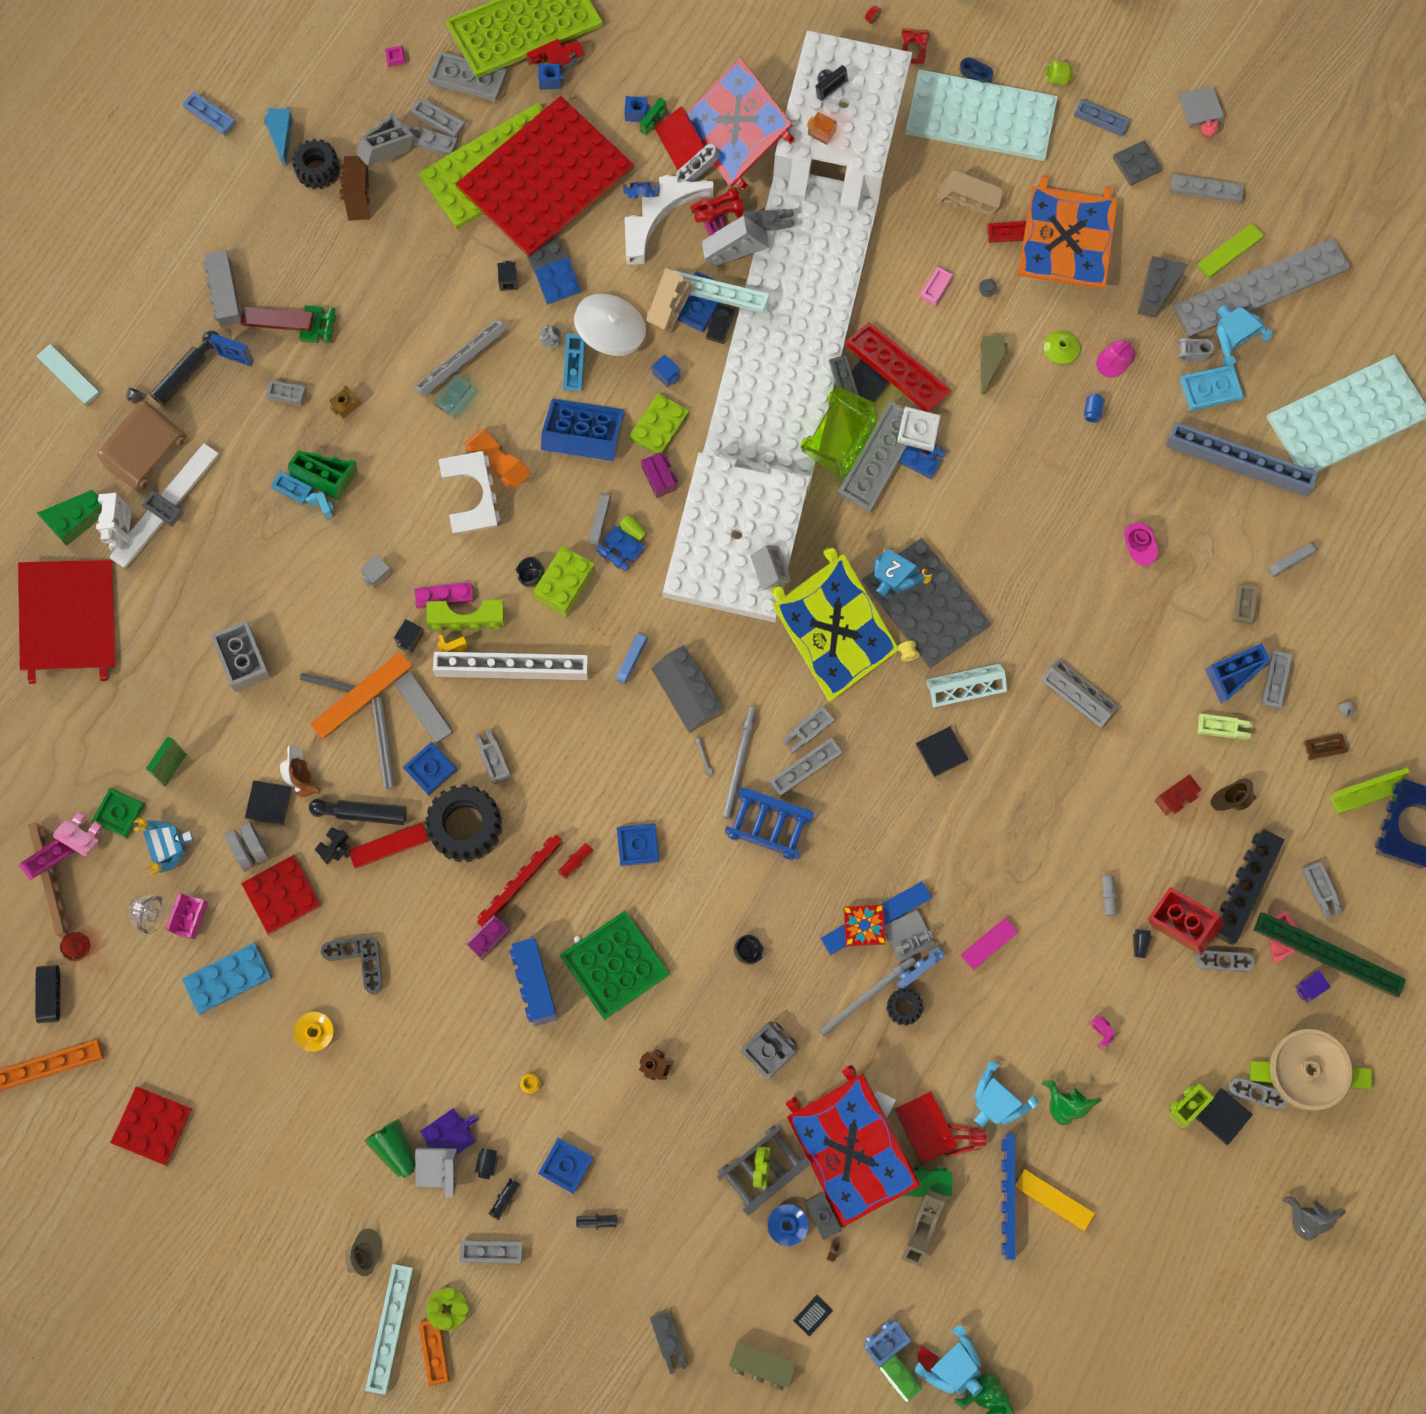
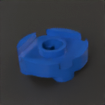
M650 182L630 183V187H627L626 184L623 185V193L627 194L628 198H638V195L656 197V193L659 192V183H655V186H651Z

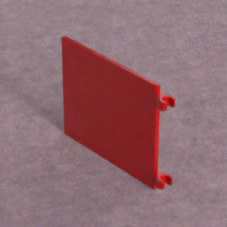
M112 560L18 562L20 671H27L28 683L36 684V670L99 668L100 681H107V668H115Z

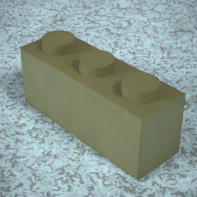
M737 1341L729 1366L733 1367L732 1372L743 1376L747 1372L752 1374L751 1379L761 1383L766 1379L772 1382V1387L783 1390L784 1387L789 1388L797 1363Z

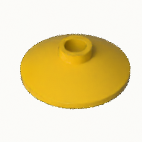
M309 1012L302 1015L295 1023L293 1029L296 1044L308 1052H317L326 1048L331 1042L334 1033L330 1019L319 1012ZM314 1029L318 1030V1034L316 1036L311 1035V1032Z

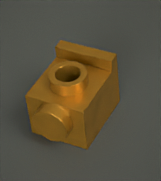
M344 386L342 391L329 400L332 412L335 415L339 414L343 419L360 406L358 398L347 386Z

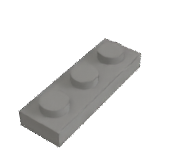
M419 98L410 110L411 115L451 137L457 138L465 127L463 121L422 98Z
M1272 651L1261 706L1277 710L1281 709L1292 655Z
M461 1241L460 1262L522 1264L523 1242Z

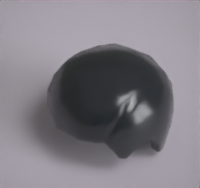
M526 557L516 566L517 579L525 587H535L545 573L544 566L539 559Z
M743 935L734 944V955L742 964L753 965L763 958L764 947L755 936Z

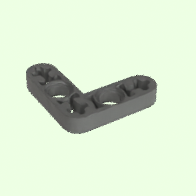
M361 937L331 941L322 945L321 955L328 961L361 957L364 989L372 995L378 994L382 990L379 944L375 938ZM369 941L375 945L371 947L372 955L376 954V957L369 956L368 949L364 948V946L368 945ZM347 944L355 945V951L352 954L345 953L344 948ZM338 945H341L340 950L342 955H339L338 951L332 952V956H329L327 953H325V951H328V947H331L333 950L339 949ZM370 960H374L377 963V967L373 971L366 969V964ZM378 973V976H374V981L378 983V986H375V990H372L371 987H368L371 984V977H367V975Z

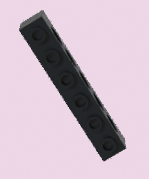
M1265 829L1255 833L1251 841L1253 847L1251 850H1247L1243 858L1245 864L1243 867L1240 866L1236 872L1235 877H1237V881L1235 884L1232 883L1228 889L1227 894H1229V898L1227 901L1224 900L1220 906L1219 911H1221L1220 916L1223 926L1216 934V938L1232 946L1237 943L1285 839ZM1258 848L1264 849L1266 856H1261ZM1250 865L1256 866L1258 873H1253ZM1242 882H1247L1250 885V890H1245ZM1234 899H1239L1242 902V907H1237ZM1226 916L1234 919V925L1226 921Z

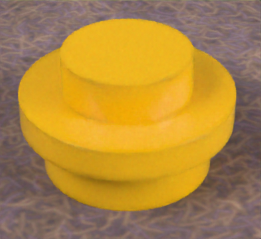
M526 1074L520 1080V1087L523 1092L533 1094L538 1091L540 1080L535 1074Z

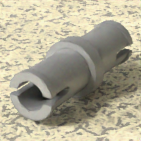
M1102 876L1103 894L1101 896L1104 899L1105 916H1116L1117 893H1115L1114 876Z

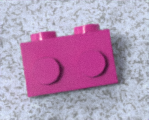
M179 893L166 930L178 936L195 939L209 902Z

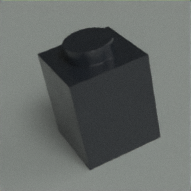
M503 261L502 263H497L500 291L518 290L516 262Z
M405 619L394 636L396 646L403 651L409 650L413 652L424 632L422 627Z

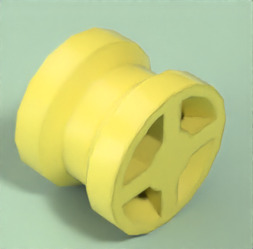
M907 641L897 646L898 651L902 654V662L912 661L920 656L919 651L915 648V641Z

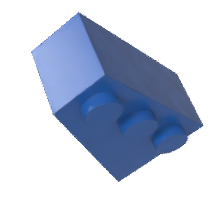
M1259 644L1205 668L1220 703L1228 701L1270 659L1263 644Z

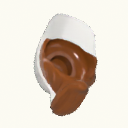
M289 745L288 757L280 764L283 780L293 786L300 797H306L314 793L320 794V789L311 785V774L307 769V762L304 760L301 748L297 745Z

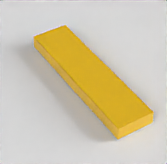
M1025 1169L1015 1183L1017 1190L1082 1231L1086 1230L1095 1214Z

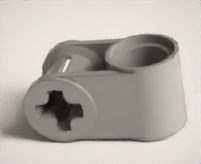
M1190 338L1178 340L1179 361L1206 362L1211 358L1214 350L1212 341ZM1201 349H1206L1208 352H1202Z

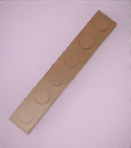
M33 822L28 824L36 853L47 846L44 840L47 836L44 827ZM52 866L41 874L55 934L63 938L69 936L67 930L70 929L67 918H64L63 915L65 906L62 899H59L60 886L54 879L53 874H56L55 867Z

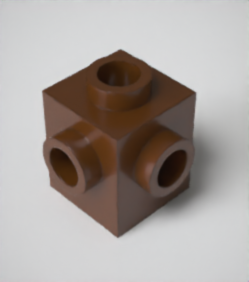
M654 1049V1051H648L643 1054L640 1059L641 1066L639 1071L645 1073L644 1076L651 1080H667L674 1061L665 1057L664 1052Z

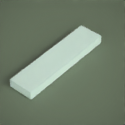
M51 344L37 355V358L85 406L100 395Z

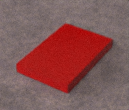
M682 106L654 127L677 171L705 147L686 110Z
M931 1092L894 1109L921 1165L958 1147L955 1140H945L943 1138L945 1135H952Z

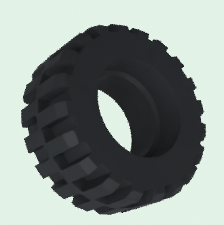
M461 784L460 788H456V785L451 786V790L447 792L444 789L440 792L441 796L439 798L435 797L432 800L433 805L432 807L429 806L427 810L426 830L432 844L439 853L444 854L448 859L453 858L456 862H461L462 860L472 862L473 858L477 857L478 860L483 858L484 853L487 852L489 854L492 851V846L497 845L499 841L498 836L502 832V818L496 802L485 790L481 791L477 786L470 788L467 784ZM464 807L476 809L482 817V827L479 832L465 840L451 837L446 829V821L450 814Z

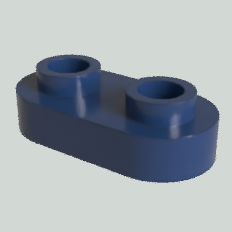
M970 57L964 58L960 63V73L967 78L982 83H990L992 81L993 70L989 66Z

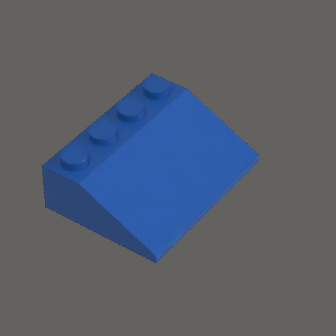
M552 399L542 430L541 450L614 461L625 410Z

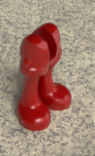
M732 187L728 189L727 193L714 199L708 200L703 198L691 205L690 209L695 214L694 219L696 223L712 222L715 217L726 213H734L737 218L743 216L744 206L742 200L739 199L738 190ZM730 202L729 204L713 208L719 204Z

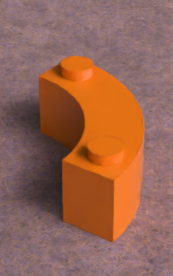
M479 429L464 442V445L467 447L465 450L468 454L483 451L484 456L488 455L490 466L486 468L500 479L507 488L509 486L517 488L531 475V472L520 459L513 457L511 454L502 453L500 451L502 449L501 446L485 429Z

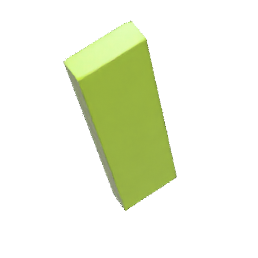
M1251 223L1200 261L1197 267L1209 279L1259 242L1264 235Z

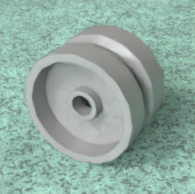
M250 821L241 825L240 831L243 838L234 829L225 833L228 845L244 872L253 868L254 862L251 855L260 864L269 860L264 842Z

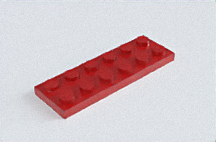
M870 322L852 335L845 343L850 350L925 412L933 410L952 391Z

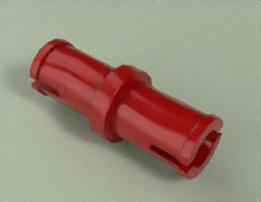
M583 843L574 855L571 854L569 860L558 869L559 874L567 879L577 867L580 868L582 866V862L593 852V849L587 843Z

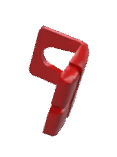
M902 29L903 51H908V44L911 42H917L922 46L919 56L915 59L911 58L910 63H925L930 33L928 30Z

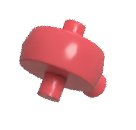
M1207 120V123L1201 126L1202 134L1212 137V134L1218 131L1219 122L1217 120L1214 122Z

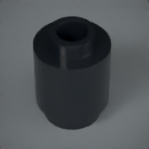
M481 1149L475 1168L478 1178L490 1180V1176H495L498 1151Z

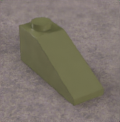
M982 336L980 343L981 394L986 393L1003 361L1004 354L1008 353V343H1005V336Z

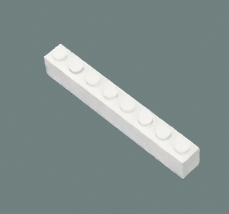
M434 652L433 658L435 677L588 680V655Z

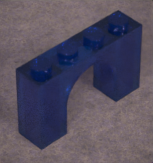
M1401 779L1395 782L1392 787L1391 793L1394 795L1392 801L1389 800L1386 807L1388 814L1380 826L1382 834L1376 840L1375 848L1377 850L1375 854L1422 869L1426 867V847L1407 840L1399 830L1398 821L1400 814L1407 807H1417L1426 810V786Z

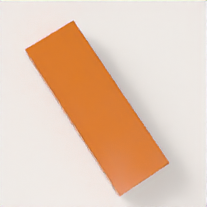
M429 1321L420 1322L419 1329L428 1386L450 1382L442 1331L435 1329Z

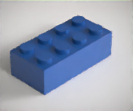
M535 937L513 943V950L509 951L513 964L518 966V969H515V974L519 984L523 985V988H520V993L524 1003L528 1004V1007L525 1008L527 1019L529 1022H533L534 1026L558 1020Z

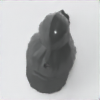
M1292 1195L1286 1196L1282 1200L1291 1205L1293 1210V1228L1305 1240H1313L1320 1233L1329 1231L1337 1220L1346 1213V1210L1343 1208L1329 1212L1318 1201L1314 1202L1315 1209L1309 1207L1302 1208Z

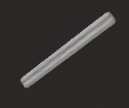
M374 697L371 701L383 784L385 789H392L395 787L383 701L381 697Z

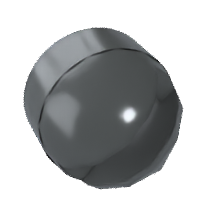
M129 387L126 398L128 401L132 399V403H137L143 393Z

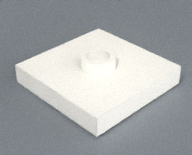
M905 406L897 443L933 451L941 415Z

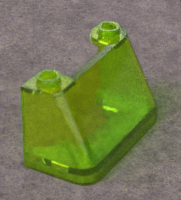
M836 386L835 390L831 391L827 397L829 408L813 436L809 435L807 438H803L800 447L804 454L834 474L845 478L875 427L878 413L876 403Z

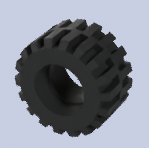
M312 139L310 142L306 140L305 144L300 143L298 145L299 149L295 148V154H292V165L301 184H304L307 188L311 186L312 189H316V187L324 189L323 186L329 187L330 182L334 183L336 181L335 177L339 176L340 165L333 146L331 147L330 143H324L322 139L319 141ZM315 160L324 161L318 168L308 167Z

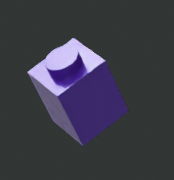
M1320 971L1295 986L1298 996L1307 1003L1331 988Z

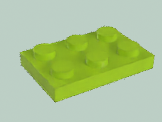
M657 393L629 435V440L654 454L659 452L663 454L688 416L689 410Z

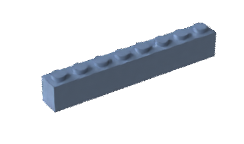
M1175 422L1165 446L1306 497L1313 489L1318 474L1316 471Z

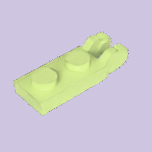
M1199 714L1197 734L1249 740L1252 734L1239 732L1238 727L1251 728L1252 722L1238 720V718Z

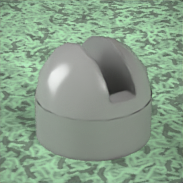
M1354 702L1339 704L1340 713L1344 716L1352 715L1355 709Z

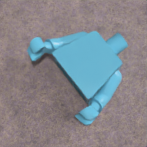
M1224 305L1217 311L1222 318L1217 325V335L1222 353L1225 355L1222 361L1226 366L1236 363V359L1231 355V352L1257 335L1259 331L1264 342L1273 336V332L1266 328L1260 317L1248 310H1244L1242 307H1238L1231 312Z
M990 1061L986 1066V1071H984L974 1094V1098L977 1101L976 1106L981 1110L974 1120L981 1127H984L990 1119L996 1124L1007 1125L1021 1118L1039 1103L1035 1096L1032 1095L1028 1103L1022 1104L1015 1095L994 1078L992 1073L1000 1066L994 1061Z
M957 1326L952 1329V1332L960 1338L961 1342H958L931 1369L932 1372H927L920 1362L914 1371L919 1377H925L927 1382L949 1394L956 1392L962 1395L968 1389L973 1396H976L983 1389L976 1381L981 1376L979 1371L981 1361L970 1338L966 1336L967 1332L962 1326Z

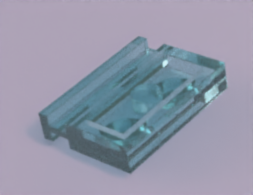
M455 375L436 398L434 405L456 419L478 390L458 375Z

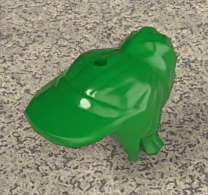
M1044 1080L1042 1082L1051 1092L1049 1104L1051 1116L1060 1125H1068L1074 1119L1085 1117L1095 1105L1102 1101L1100 1097L1088 1100L1076 1088L1074 1092H1071V1095L1060 1093L1053 1080Z
M984 1373L976 1380L983 1387L978 1395L973 1396L969 1391L965 1398L954 1399L955 1404L963 1410L973 1402H976L978 1406L990 1409L985 1414H1015L1008 1392L1001 1386L998 1377L992 1373Z

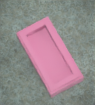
M937 266L919 298L936 306L953 278V274Z

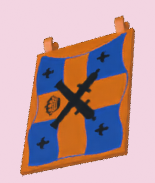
M1042 175L1039 187L1032 186L1018 276L1105 290L1118 199L1111 198L1112 186H1105L1103 197L1047 188L1048 176Z

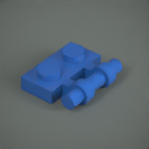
M935 444L934 450L929 451L931 453L928 456L920 452L921 448H913L907 445L898 463L931 479L940 464V461L934 458L936 455L943 458L946 451L940 449V446Z
M616 525L604 538V542L608 546L604 547L599 544L596 547V550L601 553L600 556L604 559L608 558L614 563L616 568H621L625 572L629 568L625 561L628 559L634 563L645 550L643 545ZM616 550L621 556L617 557L612 551Z

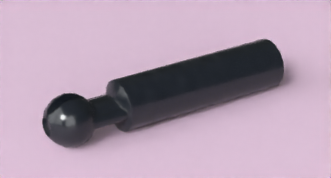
M205 332L202 337L203 343L198 348L191 347L151 391L150 396L157 403L164 406L206 360V351L209 348H214L210 338L212 333L219 335L217 332Z
M321 798L314 799L309 804V811L315 817L330 815L340 820L405 825L407 818V806L338 800L337 803L326 802Z

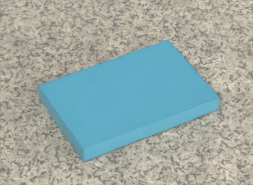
M1233 364L1183 375L1179 378L1190 412L1243 400L1244 398Z

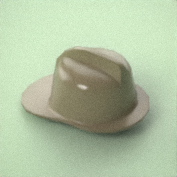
M364 1229L360 1231L353 1245L347 1250L345 1263L349 1273L354 1272L361 1276H368L373 1272L382 1249L380 1236L375 1230Z

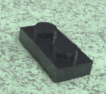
M717 305L706 339L724 344L735 309Z

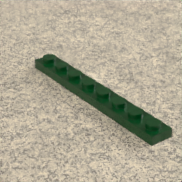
M1264 912L1259 914L1254 932L1396 998L1400 997L1406 981L1405 978Z

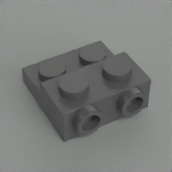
M772 1021L768 1022L740 1050L767 1080L798 1051L796 1048L797 1042L790 1036L787 1038L782 1033L784 1031L782 1026Z

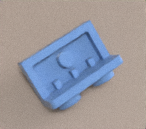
M889 1320L880 1327L883 1330L877 1336L873 1333L864 1340L866 1344L863 1348L878 1367L911 1342L897 1320L893 1323Z

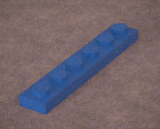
M1006 1134L1004 1139H1001V1151H1004V1160H1001V1172H1004V1180H1001V1193H1004V1201H1001V1213H1004V1222H1001V1234H1005V1243H1001V1255H1005V1260H1016L1015 1134Z

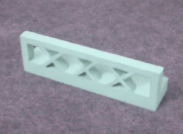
M1001 664L926 679L933 707L1007 692L1005 670ZM1001 679L1002 687L993 688L990 686L994 680ZM981 683L984 685L979 692L972 690L975 684ZM962 687L965 689L964 693L960 696L953 694L957 688ZM942 691L947 693L944 699L936 701L935 693Z

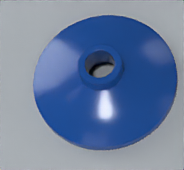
M784 1204L771 1212L767 1223L768 1232L776 1243L783 1246H793L805 1238L808 1231V1219L799 1207ZM785 1222L791 1223L789 1230L784 1228Z

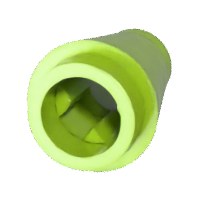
M630 514L619 523L622 527L621 530L639 541L647 534L637 519Z

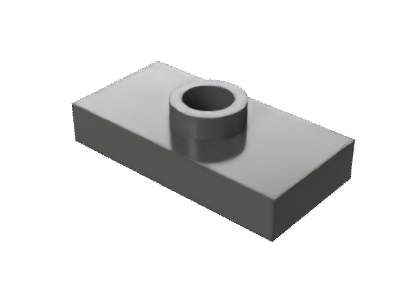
M152 491L141 504L146 510L171 527L184 513L155 491Z
M824 1193L805 1202L823 1240L841 1232Z

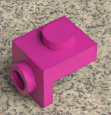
M1096 1016L1089 1025L1104 1037L1097 1047L1099 1049L1103 1046L1107 1048L1114 1040L1112 1035L1115 1031L1109 1026L1110 1023L1105 1018Z

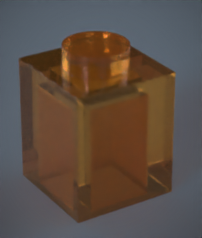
M817 112L807 123L808 135L827 145L836 132L837 121Z

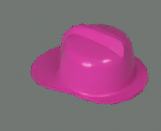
M1117 340L1100 353L1096 361L1100 374L1106 377H1116L1132 364L1136 354L1131 346V342Z
M1140 522L1130 524L1125 529L1124 536L1132 559L1140 565L1153 563L1158 555L1155 532L1150 526Z

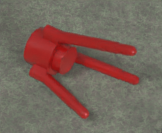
M948 1124L949 1128L968 1131L969 1133L968 1135H945L943 1137L945 1140H968L970 1145L973 1144V1146L945 1154L946 1158L973 1150H981V1146L987 1145L986 1130H979V1127Z

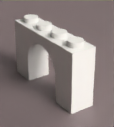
M483 451L438 459L443 480L469 476L476 479L483 489L482 500L475 509L449 515L453 535L498 527L497 522H500L499 511L494 509V503H497L495 492L491 493L490 485H493L492 475L487 473L486 468L490 466L488 455L484 456Z

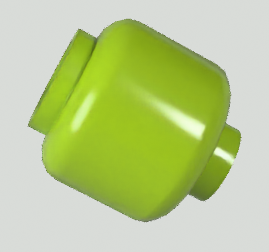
M1053 61L1047 66L1045 76L1048 78L1049 83L1064 86L1068 81L1072 80L1073 70H1071L1069 63Z

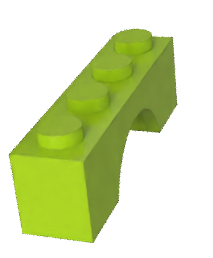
M503 599L484 600L481 607L469 615H460L453 612L448 607L446 601L427 602V626L432 631H442L443 629L460 631L462 628H470V630H480L481 628L497 630L500 627H505Z

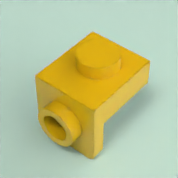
M442 634L438 636L440 642H437L440 652H465L468 649L464 636L447 644Z

